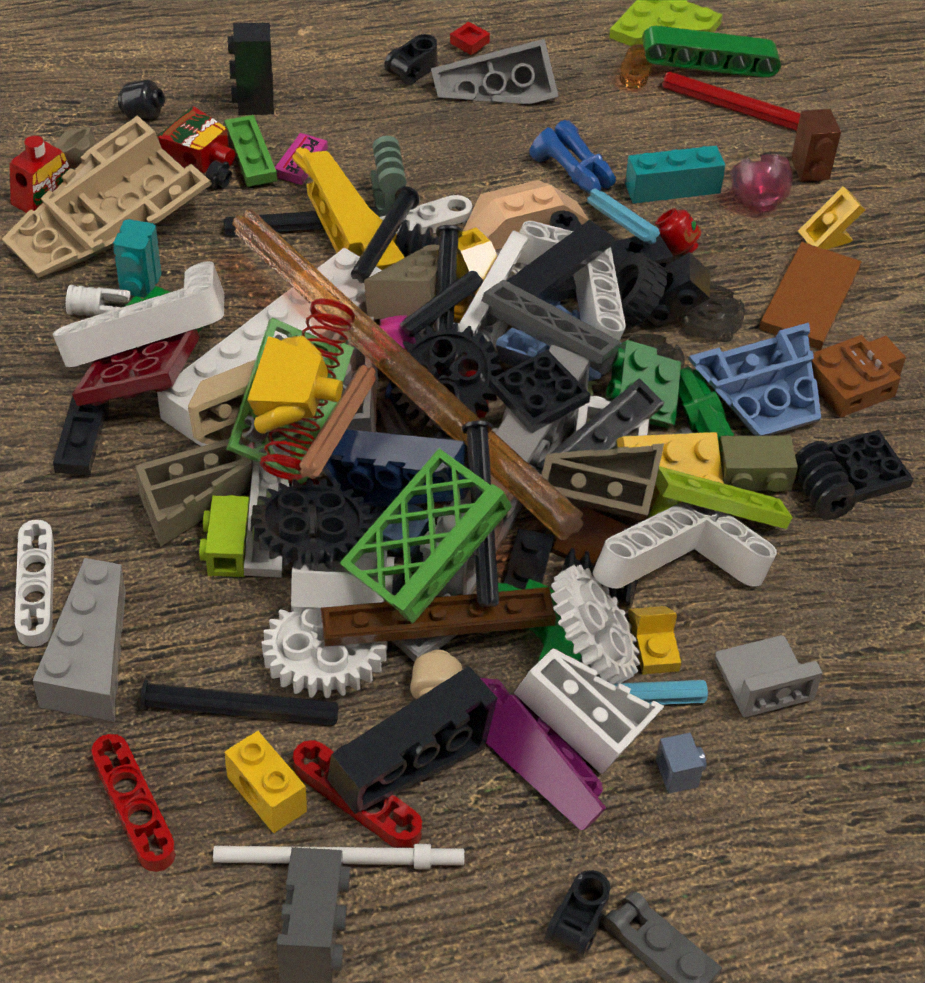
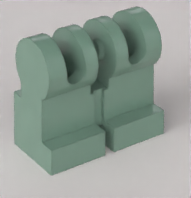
M392 136L379 137L372 146L376 170L370 171V181L374 204L379 209L380 217L388 214L395 202L397 190L406 186L407 183L398 140Z

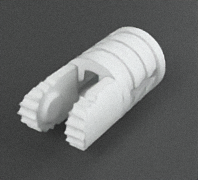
M69 285L66 294V312L69 315L97 316L113 311L120 307L105 306V301H129L130 291Z

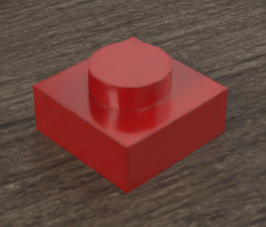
M469 21L450 33V44L470 55L490 43V33Z

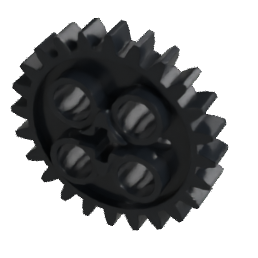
M440 323L438 332H434L430 326H426V336L422 337L419 333L414 334L416 340L414 344L404 341L403 345L406 353H395L399 364L390 365L392 374L395 376L390 377L389 382L391 387L394 388L391 390L394 400H398L399 410L401 412L406 411L408 420L412 421L417 418L422 428L431 421L433 430L440 426L441 423H445L447 429L451 431L453 422L458 421L462 427L466 423L465 418L468 416L474 421H478L476 413L478 409L484 412L490 411L486 400L497 401L498 399L497 395L490 389V379L500 375L503 371L501 365H498L500 363L498 352H494L491 341L485 342L482 332L474 336L471 326L460 332L458 323H454L451 331H447L444 323ZM443 352H451L447 357H438ZM468 371H477L473 376L464 377V374ZM421 376H428L423 382H415ZM444 396H454L453 399H451L448 402H440V400Z
M308 478L306 484L301 485L296 479H292L291 487L278 483V491L268 488L266 490V497H258L257 505L252 507L250 531H253V541L259 542V550H269L270 559L282 556V565L284 566L291 561H295L299 570L306 563L311 565L313 571H317L318 564L324 563L330 570L333 567V561L340 563L373 525V516L370 515L371 507L363 505V497L353 498V489H348L344 492L340 491V483L328 487L326 479H323L319 485H316L311 478ZM309 504L314 506L315 543L310 542Z

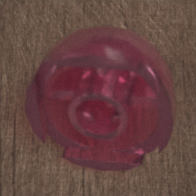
M760 155L761 161L751 163L750 158H747L731 169V187L734 196L743 206L766 213L774 210L775 207L784 202L790 195L793 180L792 168L789 160L779 155Z

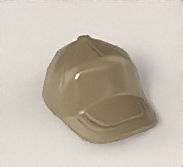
M83 127L65 131L53 146L63 151L69 168L73 169L82 163L80 157L96 145V140L91 127Z

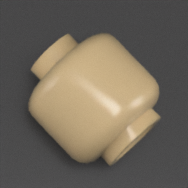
M433 650L419 656L415 660L410 683L412 696L418 699L463 670L461 663L444 650Z

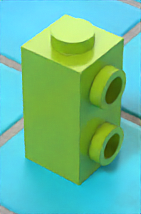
M212 495L211 510H204L203 531L208 532L207 539L200 540L199 556L200 561H206L208 576L245 577L244 562L250 504L249 497Z

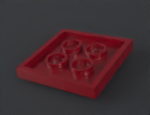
M197 329L94 360L72 393L76 405L81 406L91 403L92 406H98L117 397L130 399L141 392L149 390L162 392L171 388L200 339Z

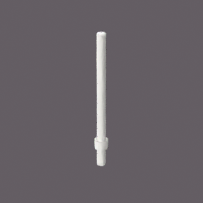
M414 844V848L297 847L342 850L343 864L414 865V869H431V865L464 866V849L431 848V844ZM214 846L213 861L214 863L289 864L292 847Z

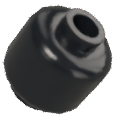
M152 80L127 82L118 94V106L121 112L131 120L136 116L142 120L156 118L161 113V109L165 104L163 91Z

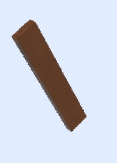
M549 587L500 591L499 604L488 608L479 606L477 594L435 597L413 624L388 602L321 608L325 647L555 626L556 620Z

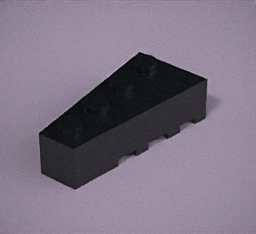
M467 666L353 741L338 748L331 754L327 780L353 813L356 814L484 750L498 698L470 666Z

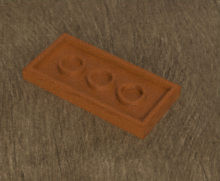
M801 242L761 319L759 329L777 335L780 330L809 323V346L821 350L860 270L862 261Z

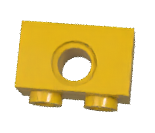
M259 731L224 751L227 778L273 833L307 812L306 786Z

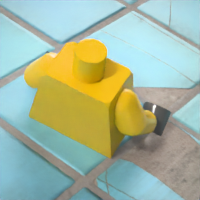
M276 335L275 338L268 337L247 399L257 417L247 416L244 423L251 428L248 432L242 434V437L255 444L263 442L268 432L276 428L300 421L302 418L314 417L320 399L339 402L343 391L342 380L327 378L328 369L321 356V352L304 336L283 338L281 335Z

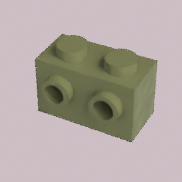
M791 435L721 436L719 452L724 484L749 491H792L798 467Z

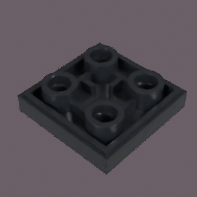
M548 349L490 379V389L531 433L590 402L591 394Z
M880 430L828 444L830 451L835 454L836 461L841 464L842 472L848 475V482L852 483L855 487V492L852 496L855 498V503L911 487L914 478Z

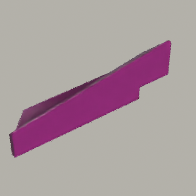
M480 678L498 698L486 743L579 830L589 828L606 809V806L598 798L603 791L601 781L579 754L519 697L510 695L499 679Z

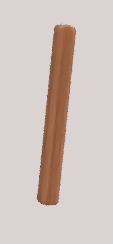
M362 365L357 369L339 402L335 405L299 464L301 468L300 474L304 478L308 476L311 479H315L320 475L376 380L374 376L376 370L373 367L367 368L365 365Z

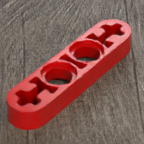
M117 734L103 735L93 743L91 749L96 771L139 863L148 871H163L172 865L176 856L171 832L125 739ZM108 750H112L114 754H117L119 766L114 769L110 758L105 755V752ZM122 779H132L137 783L136 787L127 793H120L114 789L116 783ZM139 810H146L152 814L149 822L143 825H135L129 819L134 812ZM154 835L158 848L162 849L163 853L156 856L153 851H150L148 837Z
M315 740L304 741L297 745L293 752V768L295 774L301 780L392 847L413 848L414 844L420 842L422 819L414 809L392 795L381 801L384 807L379 812L368 813L362 810L354 814L327 780L331 754L334 751ZM318 757V765L314 762H309L305 765L304 758L312 760ZM392 811H393V820H392L391 818H389V816H390V814H391ZM407 824L411 825V832L403 830L400 834L396 832L397 825L400 827H405Z

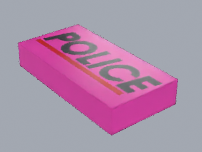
M300 133L275 166V169L277 171V178L303 185L308 175L293 161L292 156L295 154V150L301 147L307 148L310 152L327 151L328 141Z

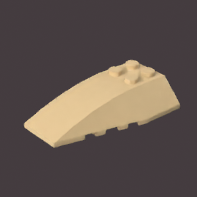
M136 116L87 150L80 157L82 163L75 170L70 168L62 176L63 182L54 192L49 190L41 198L43 203L35 211L29 210L2 240L39 278L73 266L112 248L124 220L131 219L153 224L160 222L209 187L211 182L192 164L184 169L161 148L155 131L141 118Z

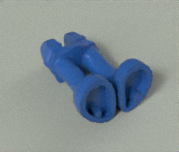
M560 121L554 130L551 127L546 128L531 144L529 154L535 161L541 163L553 157L566 170L572 182L589 195H591L590 191L592 189L601 191V186L607 189L616 182V177L608 163L603 161L601 154L594 155L579 136L578 128L571 121ZM568 149H570L581 160V162L577 161L574 158V156L568 151Z

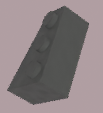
M292 847L286 881V904H283L281 919H284L282 934H278L277 938L280 983H333V972L342 971L343 944H336L337 931H345L347 905H340L341 892L349 893L350 867L343 866L342 850Z

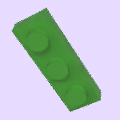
M254 115L224 120L228 139L232 149L235 151V157L247 187L277 181V171Z

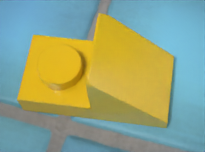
M843 186L798 232L808 244L826 250L850 243L853 239L846 232V229L865 209L852 193Z
M666 606L629 609L628 616L632 625V633L637 639L635 646L640 652L638 659L642 675L680 671L681 659L674 635L677 618L676 612Z

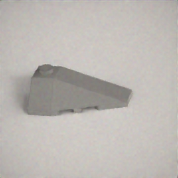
M545 39L431 68L438 98L534 104L559 97Z

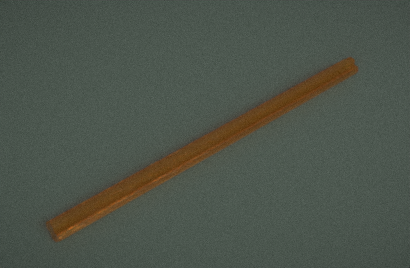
M247 209L243 216L237 214L232 222L236 227L234 233L309 304L315 299L326 298L339 301L350 307L356 315L354 322L351 323L352 329L341 332L454 440L464 441L468 447L467 434L462 432V426L471 421L482 420L255 211ZM322 304L314 306L321 313L337 315L344 319L351 318L346 312L333 306ZM333 325L339 328H348V325ZM493 430L489 432L491 475L560 540H567L572 532L578 533L584 524L581 520L583 513Z

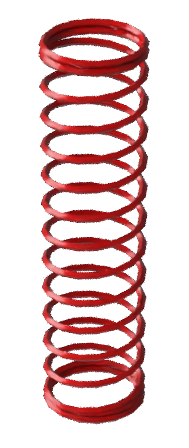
M326 298L315 299L310 305L309 311L311 315L306 318L305 323L307 327L302 330L301 335L305 337V332L310 330L319 338H308L309 341L327 343L340 349V353H333L316 347L321 352V356L337 363V365L326 364L327 369L340 367V362L333 356L344 354V350L336 343L348 342L347 336L341 331L352 329L351 323L354 322L356 315L350 307L339 301ZM321 304L333 306L346 312L351 318L344 319L337 315L321 313L314 306ZM313 317L324 326H310L309 320ZM327 323L340 326L348 325V328H339ZM313 329L330 330L340 334L345 339H330ZM328 369V373L333 376L332 379H336L333 371ZM324 400L325 403H319L318 406H325L328 404V401ZM317 408L316 411H317L318 413H320L321 415H320V416L315 415V416L312 417V418H313V419L323 418V417H324V413H323L320 409ZM302 418L301 420L309 422L317 428H308L296 423L290 424L306 431L315 432L320 430V426L308 418ZM276 428L270 431L269 438L271 442L265 445L264 450L267 455L261 457L260 466L266 472L287 480L303 479L304 477L301 474L287 473L266 464L265 462H277L285 467L301 471L299 463L302 460L282 454H270L268 447L275 445L289 454L304 457L305 454L293 452L279 444L294 446L306 452L308 448L292 442L274 441L272 434L279 432L288 439L309 445L313 441L297 439L283 431L299 433L313 441L315 438L306 432L292 428Z

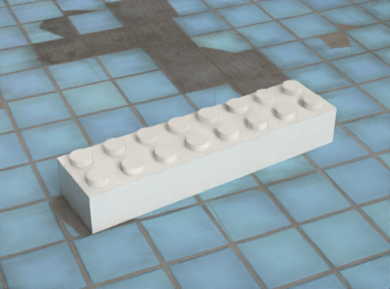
M343 248L180 372L171 388L157 392L161 419L198 445L205 446L207 444L193 438L188 404L200 381L255 360L268 321L272 317L295 328L304 330L307 327L305 323L306 318L311 315L309 311L311 302L320 298L333 299L347 305L353 310L356 315L355 318L367 317L364 283H359L357 279H352L351 271L360 257ZM375 267L370 277L382 270ZM322 304L314 306L321 313L337 315L344 319L351 318L346 312L333 306ZM313 317L309 320L310 326H324ZM313 329L330 339L333 338L335 333L325 329ZM310 330L306 331L307 333L316 336ZM275 331L273 336L275 338L276 335H281L283 338H288L287 335Z

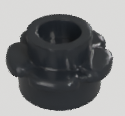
M215 160L206 171L205 176L210 180L211 187L214 190H217L220 186L223 188L227 187L231 181L232 171L228 170L229 163L226 161L221 163Z

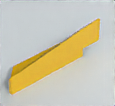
M328 151L304 153V161L313 176V181L306 183L307 193L336 253L346 248L360 257L381 225ZM393 240L376 265L381 270L405 258Z

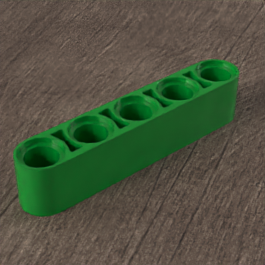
M651 26L642 34L645 57L651 64L756 77H772L781 69V61L776 44L769 39L665 26Z

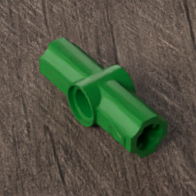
M691 367L681 369L678 397L682 402L683 411L693 432L697 431V433L717 432L718 444L720 443L721 436H734L726 421L724 409L716 392L710 391L703 376L697 369H692Z

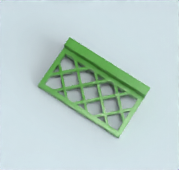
M273 317L268 321L227 446V450L259 463L261 457L267 455V453L264 454L260 451L271 441L266 437L261 442L262 445L254 449L240 444L239 441L242 431L250 427L244 423L247 416L257 417L247 399L268 337H273L275 331L287 335V337L302 336V330ZM305 332V337L307 339L318 338L314 335ZM310 341L313 345L325 351L341 352L340 349L330 344ZM345 343L338 344L344 350V354L333 356L340 362V367L328 368L336 375V379L342 380V382L344 381L354 347ZM323 356L325 364L337 365L335 361ZM328 373L327 378H332L333 376ZM320 399L319 403H325V401ZM328 401L327 405L317 407L324 413L323 418L308 419L316 422L321 430L337 402ZM303 421L301 425L308 428H317L306 421ZM285 425V426H282V427H280V428H289V427H288V425ZM297 429V430H301V431H303V432H306V433L312 435L314 438H316V436L318 435V433H319V431H320V430H318V431L312 432V431H306V430H302V429ZM283 431L292 437L298 434L297 439H301L304 441H313L309 437L301 435L299 433ZM281 436L279 438L274 439V441L286 440L287 442L296 443L308 449L312 445L295 442L291 439H288L285 436ZM272 445L268 447L269 453L275 454ZM289 446L291 451L301 454L307 453L306 451L300 448ZM292 455V456H291V457H294V458H297V459H300V460H302V459L304 458V457H299V456H295V455ZM265 462L277 470L300 474L299 471L285 467L277 462ZM307 476V477H305V478H303V479H301V480H297V481H298L300 484H303V483L306 482V480H307L308 478H310V477Z
M439 448L344 557L340 564L413 624L512 508V505L504 491L494 484H488ZM442 462L452 469L453 481L433 484L432 474ZM459 475H461L465 479L459 480ZM476 486L483 491L475 503L461 505V488ZM453 490L454 506L434 509L433 493ZM427 494L428 510L408 513L407 503L415 495ZM455 515L456 525L447 533L436 534L435 517ZM428 519L429 535L409 538V521ZM402 523L403 539L383 542L384 529L389 524ZM430 544L431 554L424 562L411 563L410 546ZM403 548L404 565L384 567V550ZM377 552V569L361 571L354 565L364 553ZM405 573V585L393 596L386 590L385 576ZM378 577V583L374 581L372 578Z

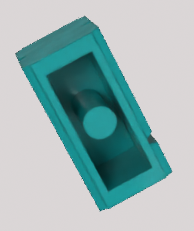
M128 219L123 221L119 229L120 233L117 234L113 242L119 289L130 291L132 296L145 298L156 287L155 284L158 283L162 274L156 225Z

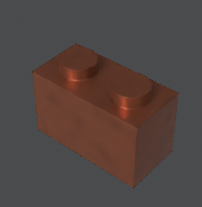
M831 109L801 111L791 156L792 163L801 182L830 180L841 135V130Z

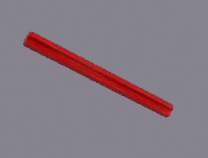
M667 72L664 76L662 86L665 89L797 131L801 113L673 72Z

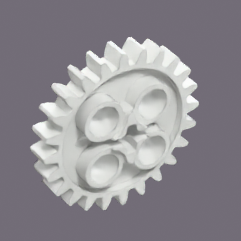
M573 565L554 577L555 582L551 584L555 591L551 594V597L558 604L553 608L562 618L558 623L566 632V640H572L574 653L580 652L583 664L586 666L590 664L592 669L598 671L596 675L600 674L601 679L609 681L613 685L616 683L620 684L633 677L638 672L636 666L640 665L636 657L640 652L633 645V643L637 642V639L630 633L632 625L628 623L625 611L618 608L617 598H612L609 595V588L607 586L602 587L601 583L592 576L588 568L584 570L581 565L577 567Z
M291 606L292 612L280 609L279 620L270 619V629L263 632L262 652L265 668H270L271 678L280 677L281 687H286L293 683L295 694L307 688L311 698L316 694L317 690H323L325 698H329L331 690L337 689L344 696L346 693L345 687L349 685L357 691L360 690V679L372 682V672H381V662L387 659V641L325 647L321 608Z

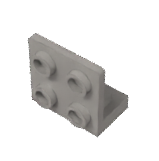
M783 635L717 651L714 657L743 718L814 700L823 674L817 661L805 664L798 663Z

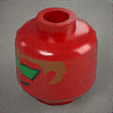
M672 208L656 220L655 225L659 229L660 236L673 256L679 254L684 256L698 248L699 244L697 241L701 236V229L687 210Z

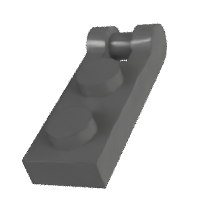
M631 891L623 898V906L617 911L611 910L602 920L604 927L611 935L667 983H713L721 974L722 967L650 908L645 898L636 891ZM633 919H636L643 925L638 931L629 924Z

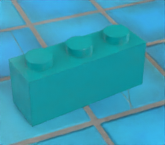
M717 146L628 155L625 186L633 204L721 194L726 164Z

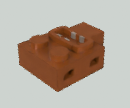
M862 335L814 352V359L812 360L813 377L817 380L818 393L835 413L842 418L895 397L906 356L887 336L868 342Z

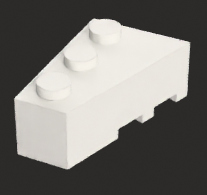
M553 648L528 672L514 694L602 775L649 725L664 706L655 701L649 704L630 694L631 689L621 683L615 686L596 676L598 671Z

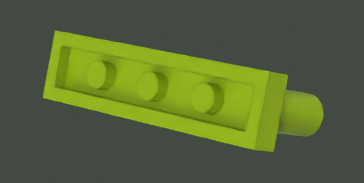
M659 466L655 485L660 493L646 519L679 504L680 501L787 529L793 517L779 498Z

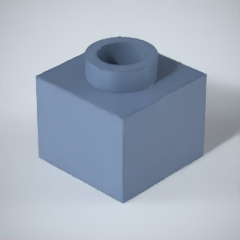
M691 732L660 739L656 763L668 794L699 787L702 771L706 770V758L703 749L700 746L696 747Z

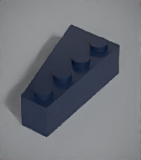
M346 429L322 470L333 485L341 484L340 491L344 492L348 489H353V498L363 497V505L370 506L371 508L377 506L385 507L395 500L439 448L469 469L468 447L464 441ZM442 462L432 474L433 484L453 481L452 469ZM459 475V480L465 479L461 475ZM470 487L460 489V500L465 499ZM453 490L433 493L434 502L454 500ZM427 494L413 496L407 505L427 503Z

